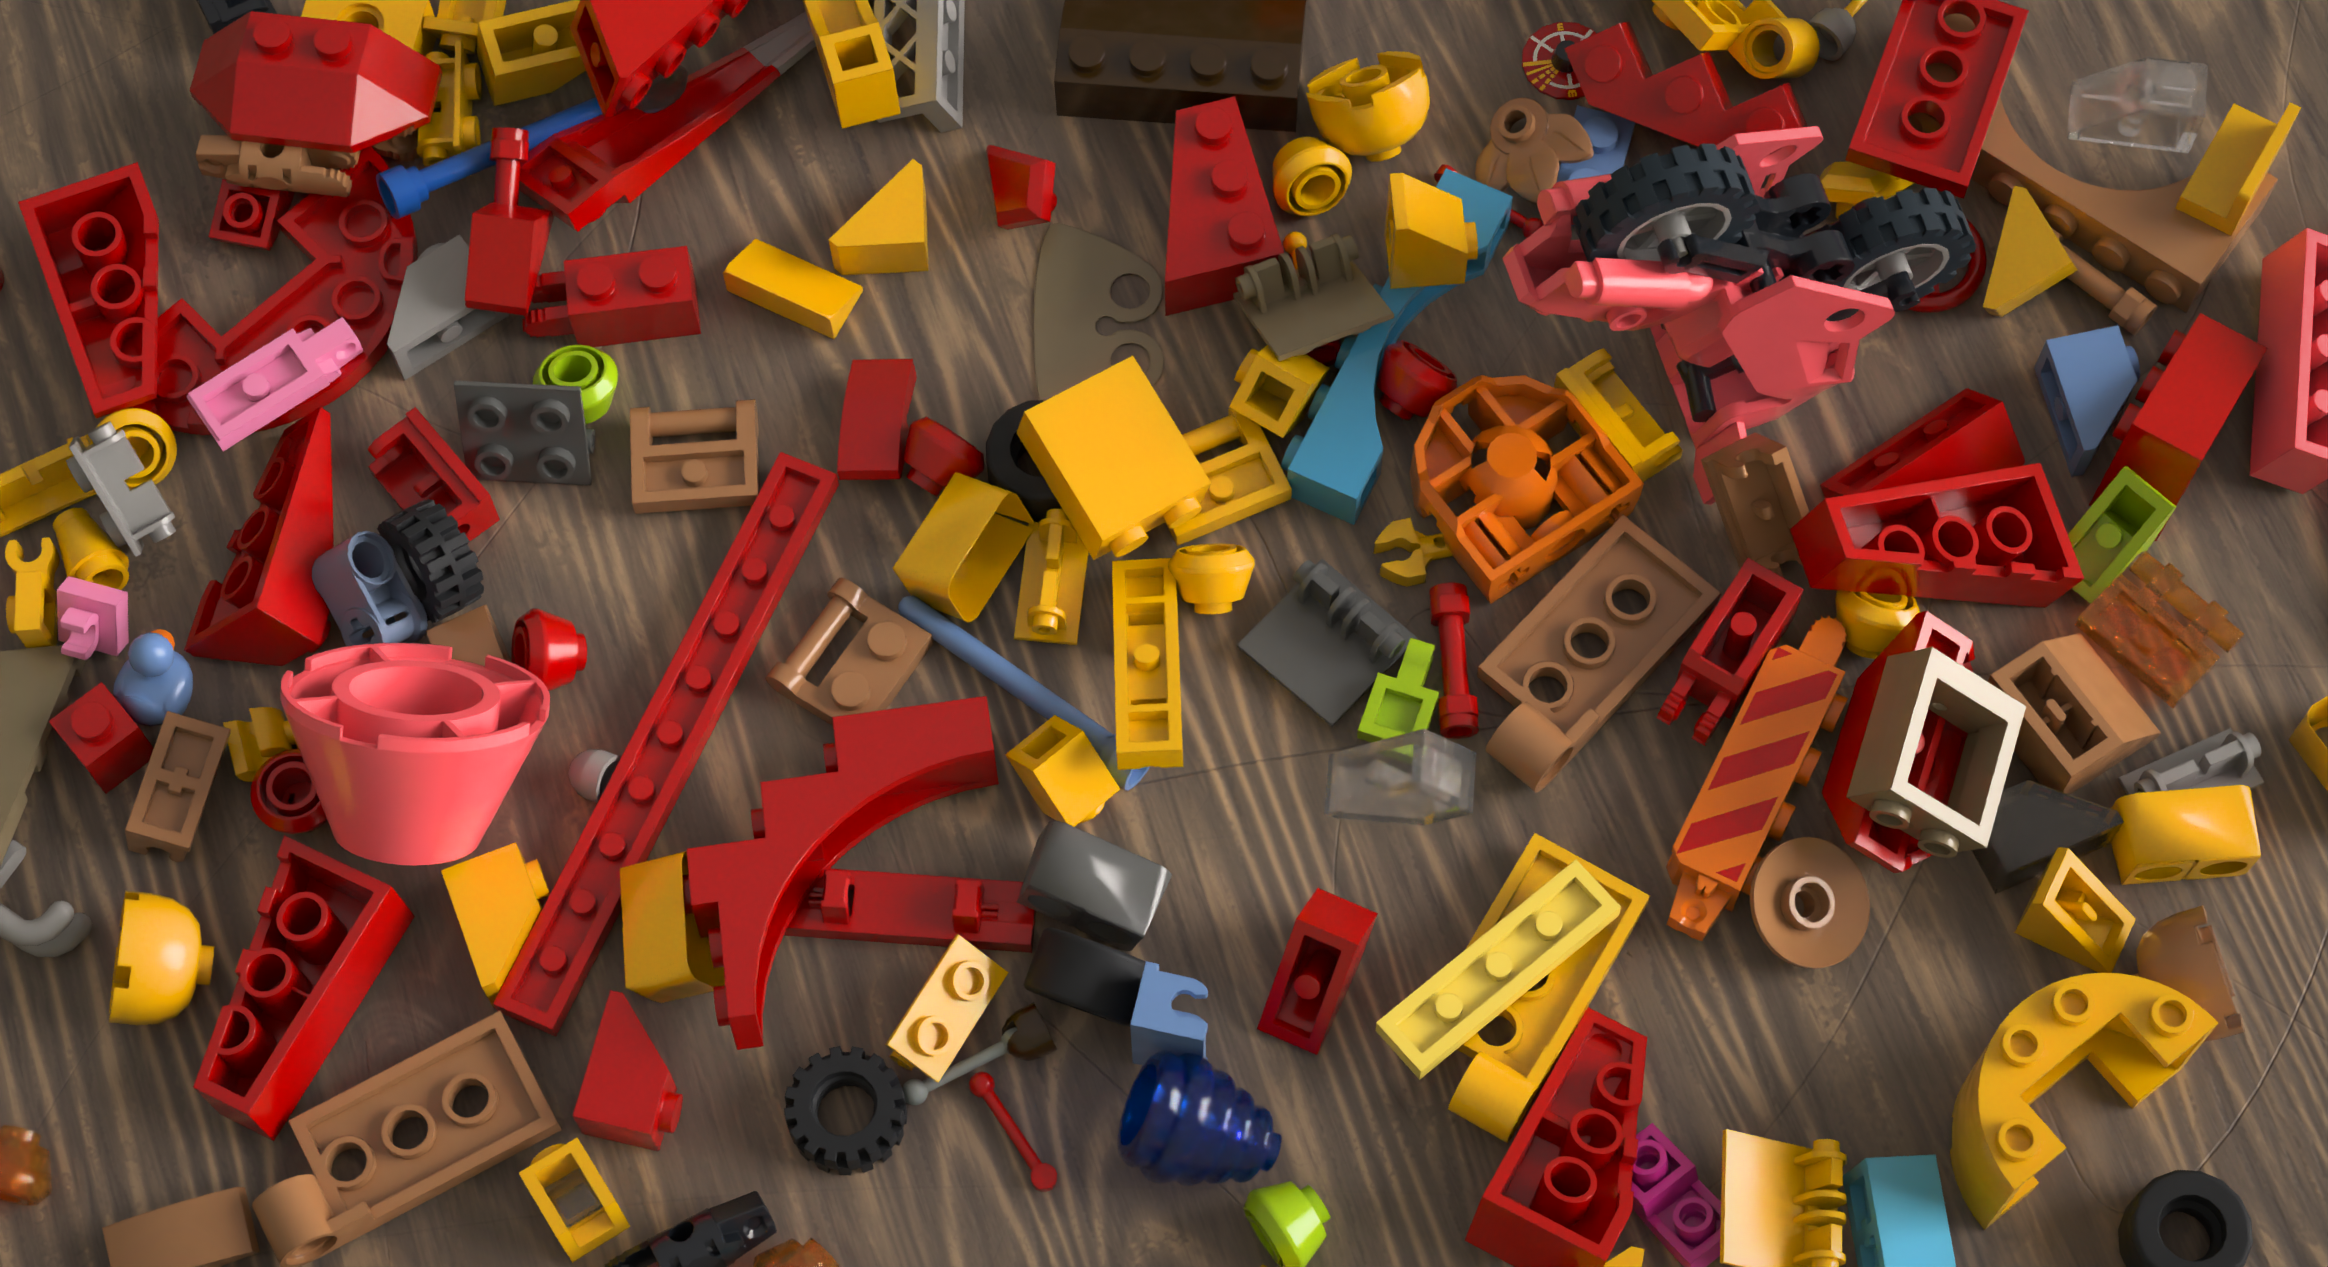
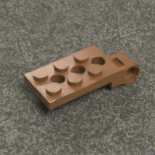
M1622 515L1478 666L1477 677L1516 708L1497 728L1489 740L1485 751L1535 793L1544 789L1714 608L1719 601L1721 592L1626 516ZM1624 589L1635 590L1644 596L1647 608L1638 614H1626L1615 607L1612 597L1615 593ZM1581 633H1593L1604 641L1607 650L1599 657L1585 658L1574 651L1571 646V640ZM1539 677H1553L1563 685L1565 694L1558 701L1542 702L1532 695L1529 689L1530 683Z
M498 1011L288 1120L314 1175H297L273 1185L254 1200L252 1208L281 1267H299L332 1252L562 1129L501 1011ZM469 1086H480L486 1089L489 1099L485 1109L480 1114L473 1117H461L454 1113V1099L462 1089ZM417 1117L427 1122V1136L419 1146L412 1149H401L393 1144L394 1130L401 1121ZM349 1149H358L365 1152L367 1162L361 1175L350 1181H339L333 1178L332 1165L340 1153Z

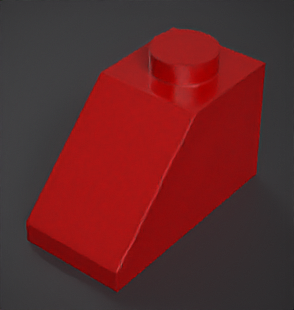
M1317 888L1295 920L1257 1029L1318 1055L1359 967L1378 913Z
M610 990L573 1112V1118L584 1135L659 1151L664 1133L673 1134L676 1130L681 1115L683 1096L676 1093L677 1087L666 1064L622 992Z

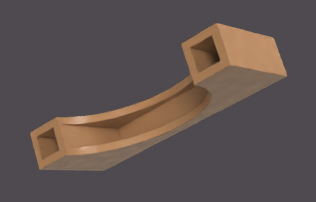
M1950 14L1944 18L1945 23L1957 32H1968L1975 28L1973 21L1962 14ZM1934 63L1926 67L1928 74L1939 82H1951L1958 78L1956 71L1947 64ZM2000 96L1971 177L1973 181L1988 189L1997 201L2006 206H2009L2014 186L2026 188L2050 227L2061 234L2064 239L2072 241L2091 253L2095 260L2103 267L2111 271H2120L2138 282L2156 300L2165 304H2173L2186 313L2260 214L2278 181L2276 177L2268 172L2266 173L2232 236L2175 209L2192 175L2179 182L2152 189L2116 190L2084 183L2056 170L2038 157L2019 137L2005 113ZM1916 113L1908 117L1911 126L1920 132L1931 133L1940 129L1939 122L1929 114Z

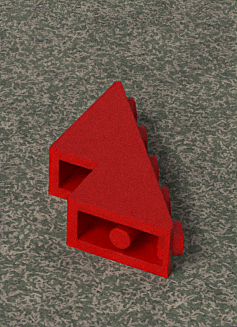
M580 0L570 30L604 118L613 117L624 106H627L629 109L635 108L645 97L652 85V81L659 75L664 78L671 76L683 61L687 50L693 44L698 48L703 47L716 32L721 19L726 15L731 18L737 17L750 0Z

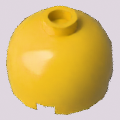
M1398 51L1376 53L1379 61L1378 65L1360 69L1358 58H1354L1330 67L1311 79L1307 85L1309 93L1306 92L1310 112L1320 135L1328 144L1350 155L1366 156V159L1371 162L1384 161L1398 155L1401 152V145L1414 138L1423 126L1430 106L1429 86L1419 55Z
M125 890L119 925L122 929L119 933L118 947H116L108 1021L109 1023L130 1025L159 1024L175 1018L189 1006L196 989V984L210 985L214 946L201 945L200 924L189 908L173 898L153 893Z

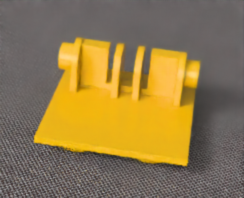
M1729 1129L1723 1130L1720 1228L1721 1264L1735 1267H1839L1846 1264V1255L1842 1253V1226L1846 1224V1214L1838 1211V1207L1847 1203V1196L1845 1193L1839 1192L1838 1188L1843 1186V1166L1847 1164V1155L1840 1152L1839 1141L1817 1139L1813 1141V1149Z

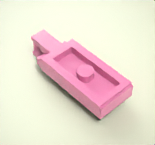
M343 317L316 334L311 328L296 333L292 328L192 390L186 397L222 451H225L329 386V382H333L342 374L340 368L362 353L363 348Z

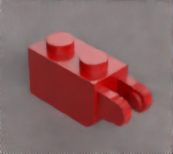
M679 246L564 260V271L538 275L531 302L542 304L543 302L567 301V305L530 310L528 315L522 319L523 332L529 334L530 337L545 338V336L554 337L574 334L577 344L590 347L701 334L696 278L688 247Z
M1747 558L1686 653L1681 663L1676 683L1656 718L1667 725H1671L1681 715L1690 696L1709 708L1705 713H1702L1695 724L1694 734L1691 739L1706 746L1723 718L1726 716L1731 719L1753 684L1769 650L1776 648L1790 626L1804 589Z

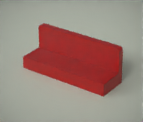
M1965 388L1820 484L1824 497L1831 498L2023 466L2025 458L2003 401Z

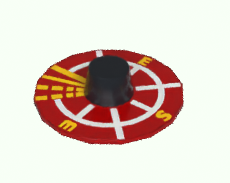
M1556 22L1541 27L1529 37L1522 51V68L1527 80L1540 93L1554 99L1575 100L1585 97L1564 48L1597 33L1593 29L1576 22Z

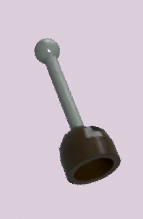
M1034 1002L1017 1010L1006 1019L1002 1028L1000 1042L948 1067L939 1083L931 1078L923 1081L910 1079L905 1082L902 1087L905 1102L910 1105H919L926 1100L929 1092L1005 1053L1012 1055L1016 1059L1031 1061L1056 1051L1057 1048Z

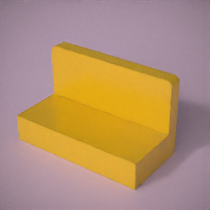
M2290 102L2280 121L2276 124L2233 103L2181 194L2175 209L2232 236L2281 149L2301 107Z

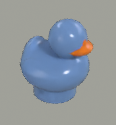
M157 629L135 638L129 647V659L122 666L114 682L113 696L134 722L141 725L154 726L163 724L167 711L182 715L191 700L193 673L186 659L174 651V637L166 630Z

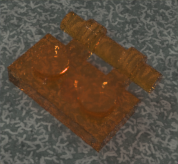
M2145 551L2129 570L2142 580L2146 586L2140 590L2124 575L2120 574L2079 615L2075 626L2171 708H2174L2214 668L2220 659L2203 641L2209 637L2224 651L2229 653L2245 634L2227 619L2230 612L2218 602L2213 600L2209 604L2182 581L2185 575L2174 565L2168 563L2164 566ZM2165 600L2191 623L2185 628L2158 604Z

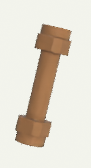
M2052 229L2062 244L2064 237ZM2062 244L2078 270L2066 278L2111 310L2108 317L2135 336L2150 320L2158 306L2133 287L2126 291Z

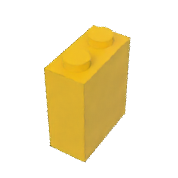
M1134 356L1024 411L1017 430V435L1093 560L1110 551L1113 552L1115 557H1121L1130 553L1148 539L1146 532L1165 522L1172 529L1191 520L1201 512L1202 507L1200 504L1211 485V481Z

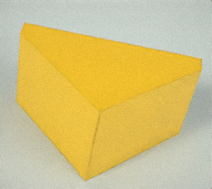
M912 159L828 239L833 267L841 275L929 271L926 191L922 165L916 160Z
M2018 186L2013 187L1983 303V308L1990 315L1999 317L2006 315L2078 271L2028 190Z
M2058 847L2040 876L2014 933L2098 973H2112L2136 919L2069 848Z

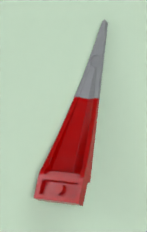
M806 11L735 52L645 95L642 101L633 109L624 106L613 117L604 118L603 114L551 135L529 151L527 163L521 164L519 191L546 210H553L554 216L577 232L587 224L599 219L612 204L631 203L816 46Z

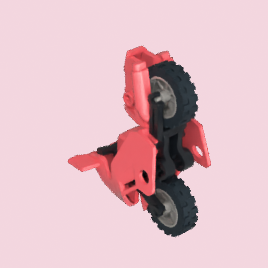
M1812 126L1740 133L1732 135L1718 145L1700 144L1697 149H1690L1689 145L1671 148L1669 154L1659 156L1656 152L1640 158L1641 162L1634 164L1631 168L1625 165L1611 174L1559 181L1551 189L1542 190L1537 198V207L1544 225L1520 244H1515L1503 257V261L1518 301L1541 315L1555 314L1581 318L1586 322H1593L1594 320L1608 322L1610 329L1613 331L1651 329L1657 350L1674 389L1696 449L1693 478L1703 504L1712 505L1716 501L1701 459L1747 437V429L1776 420L1837 384L1851 382L1855 375L1854 365L1860 339L1890 321L1894 317L1895 312L1909 309L1920 303L1919 298L1935 291L1933 286L1938 283L1946 284L1957 275V268H1963L1970 262V253L1975 252L1976 244L1960 203L1951 192L1944 190L1938 194L1936 188H1923L1919 193H1913L1912 189L1895 193L1894 197L1884 200L1883 196L1878 198L1871 197L1857 203L1850 210L1838 216L1839 220L1804 235V231L1824 221L1830 215L1832 207L1821 180L1816 174L1804 173L1786 179L1784 177L1789 165L1823 141L1820 128ZM1766 175H1770L1765 187L1761 189ZM1571 225H1574L1579 240H1571Z

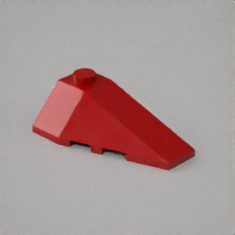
M138 162L19 201L21 213L95 418L97 419L157 398L159 219Z
M322 407L317 408L284 429L253 492L254 499L261 502V505L246 520L242 529L234 530L226 547L236 554L222 584L217 580L209 581L201 597L184 651L192 656L284 666L307 652H315L326 640L331 628V622L328 620L330 610L316 590L312 580V567L315 560L334 547L330 413Z

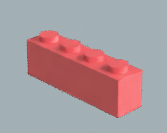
M2309 228L2304 229L2262 259L2257 343L2268 349L2260 361L2255 375L2249 476L2301 494L2306 493L2328 479V235Z

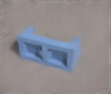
M1146 961L1130 1024L1133 1063L1204 1079L1208 1058L1206 1057L1208 1023L1195 1014L1173 1010L1172 1001L1181 994L1191 995L1195 999H1205L1208 997V989L1194 978L1159 971V964Z

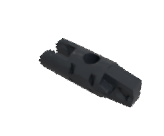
M753 1191L712 1208H706L623 1252V1254L609 1260L604 1265L605 1267H727L774 1235L777 1229L763 1199L757 1191Z

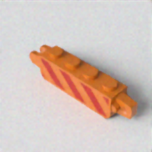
M1821 616L1820 620H1815L1814 624L1810 626L1799 650L1789 645L1769 650L1672 847V854L1666 869L1672 884L1678 886L1666 925L1674 930L1685 933L1696 940L1703 941L1724 909L1733 911L1741 892L1750 895L1754 873L1763 859L1759 855L1767 838L1770 837L1779 842L1781 841L1796 809V806L1785 802L1794 782L1807 787L1822 755V752L1813 748L1812 745L1820 729L1833 733L1848 701L1847 697L1838 694L1846 671L1836 667L1848 634L1845 633L1847 628L1842 626L1843 622L1837 621L1836 617L1832 619L1830 616L1827 618Z

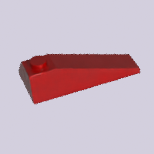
M1589 1007L1587 1008L1486 1188L1464 1241L1514 1267H1604L1633 1208L1634 1191H1631L1633 1165L1637 1159L1638 1150L1636 1131L1638 1108L1642 1102L1647 1047L1646 1036Z

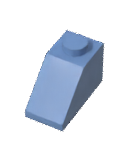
M2118 325L2046 340L2034 367L2071 477L2080 476L2085 473L2140 378V365L2137 354L2132 346H2125Z

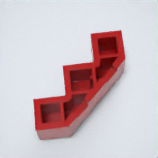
M1630 21L1618 23L1564 48L1589 105L1697 147L1700 144L1718 145L1734 134L1808 127L1789 82L1736 106H1732L1710 52L1701 53L1653 75Z

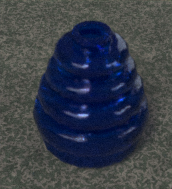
M1164 1050L1148 1058L1132 1084L1119 1123L1117 1149L1119 1156L1128 1166L1139 1168L1142 1174L1154 1183L1166 1184L1175 1180L1181 1185L1193 1186L1205 1180L1209 1184L1217 1185L1228 1181L1230 1178L1237 1183H1244L1250 1181L1260 1170L1268 1172L1277 1160L1282 1137L1280 1133L1273 1131V1116L1270 1111L1264 1106L1255 1105L1252 1095L1244 1088L1236 1087L1235 1081L1227 1072L1221 1069H1214L1212 1064L1200 1055L1184 1053L1177 1056L1171 1051Z

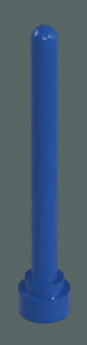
M594 97L519 129L529 131L528 151H530L551 135L602 114L597 98ZM491 140L420 170L415 166L405 169L402 165H398L376 175L378 190L389 213L397 220L421 209V203L429 200L430 192L496 165L495 161L490 160Z

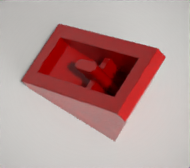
M492 202L472 213L465 289L466 308L523 316L528 315L554 219L553 210Z

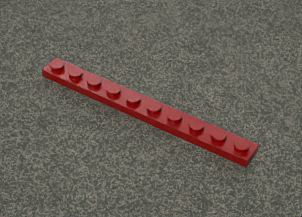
M783 452L779 453L493 1003L497 1012L501 1011L506 1016L555 1037L557 1036L622 909L620 868L645 862L650 855L839 486L836 473Z

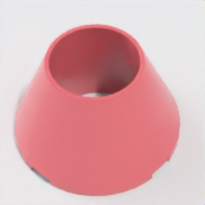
M420 643L363 644L314 654L305 658V670L293 677V671L287 670L281 680L280 690L282 707L335 840L342 848L359 857L395 865L441 864L458 860L472 853L480 844L548 719L550 710V693L547 687L538 677L526 669L491 655L486 656L485 666L452 659V647Z

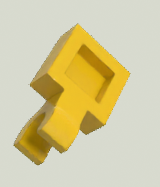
M50 537L42 538L41 554L36 560L31 562L23 561L24 549L17 540H9L5 548V559L16 575L15 595L8 596L6 601L7 625L9 631L12 634H16L26 648L57 645V592L54 589V576L59 566L60 555Z

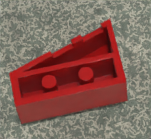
M1235 96L1176 110L1165 269V316L1234 300L1233 293L1238 292L1235 277L1244 274V267L1253 266L1274 257L1278 261V255L1284 253Z
M2202 313L2198 315L2187 335L2176 329L2157 361L2167 368L2163 371L2155 366L2152 367L2135 397L2136 400L2144 403L2143 407L2140 408L2130 403L2112 434V437L2122 441L2089 506L2093 505L2125 466H2128L2176 506L2268 348ZM2164 527L2162 528V530L2160 531V533L2158 534V536L2156 537V539H2155L2154 541H2157V539H2158V537L2160 536L2161 532L2163 531Z

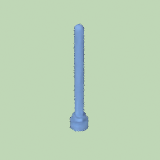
M906 596L899 602L898 612L902 617L932 634L933 640L1044 718L1049 720L1052 716L1056 715L1083 730L1120 787L1126 791L1132 789L1147 773L1150 766L1140 769L1118 770L1116 734L1106 730L915 596Z

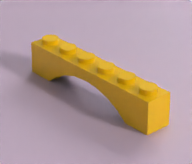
M802 0L841 128L901 114L894 69L879 22L874 16L868 0Z

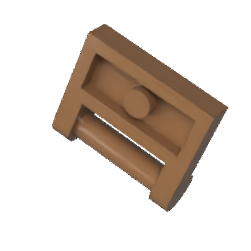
M736 400V407L651 413L650 407L630 408L632 506L635 514L752 506L760 492L759 429L756 400ZM737 432V439L652 445L653 437Z
M842 577L838 578L827 595L830 601L784 663L776 662L765 678L768 684L777 692L832 726V717L886 710L933 645L932 634L872 599L859 586ZM851 615L863 622V626L820 685L817 687L805 679L806 675Z

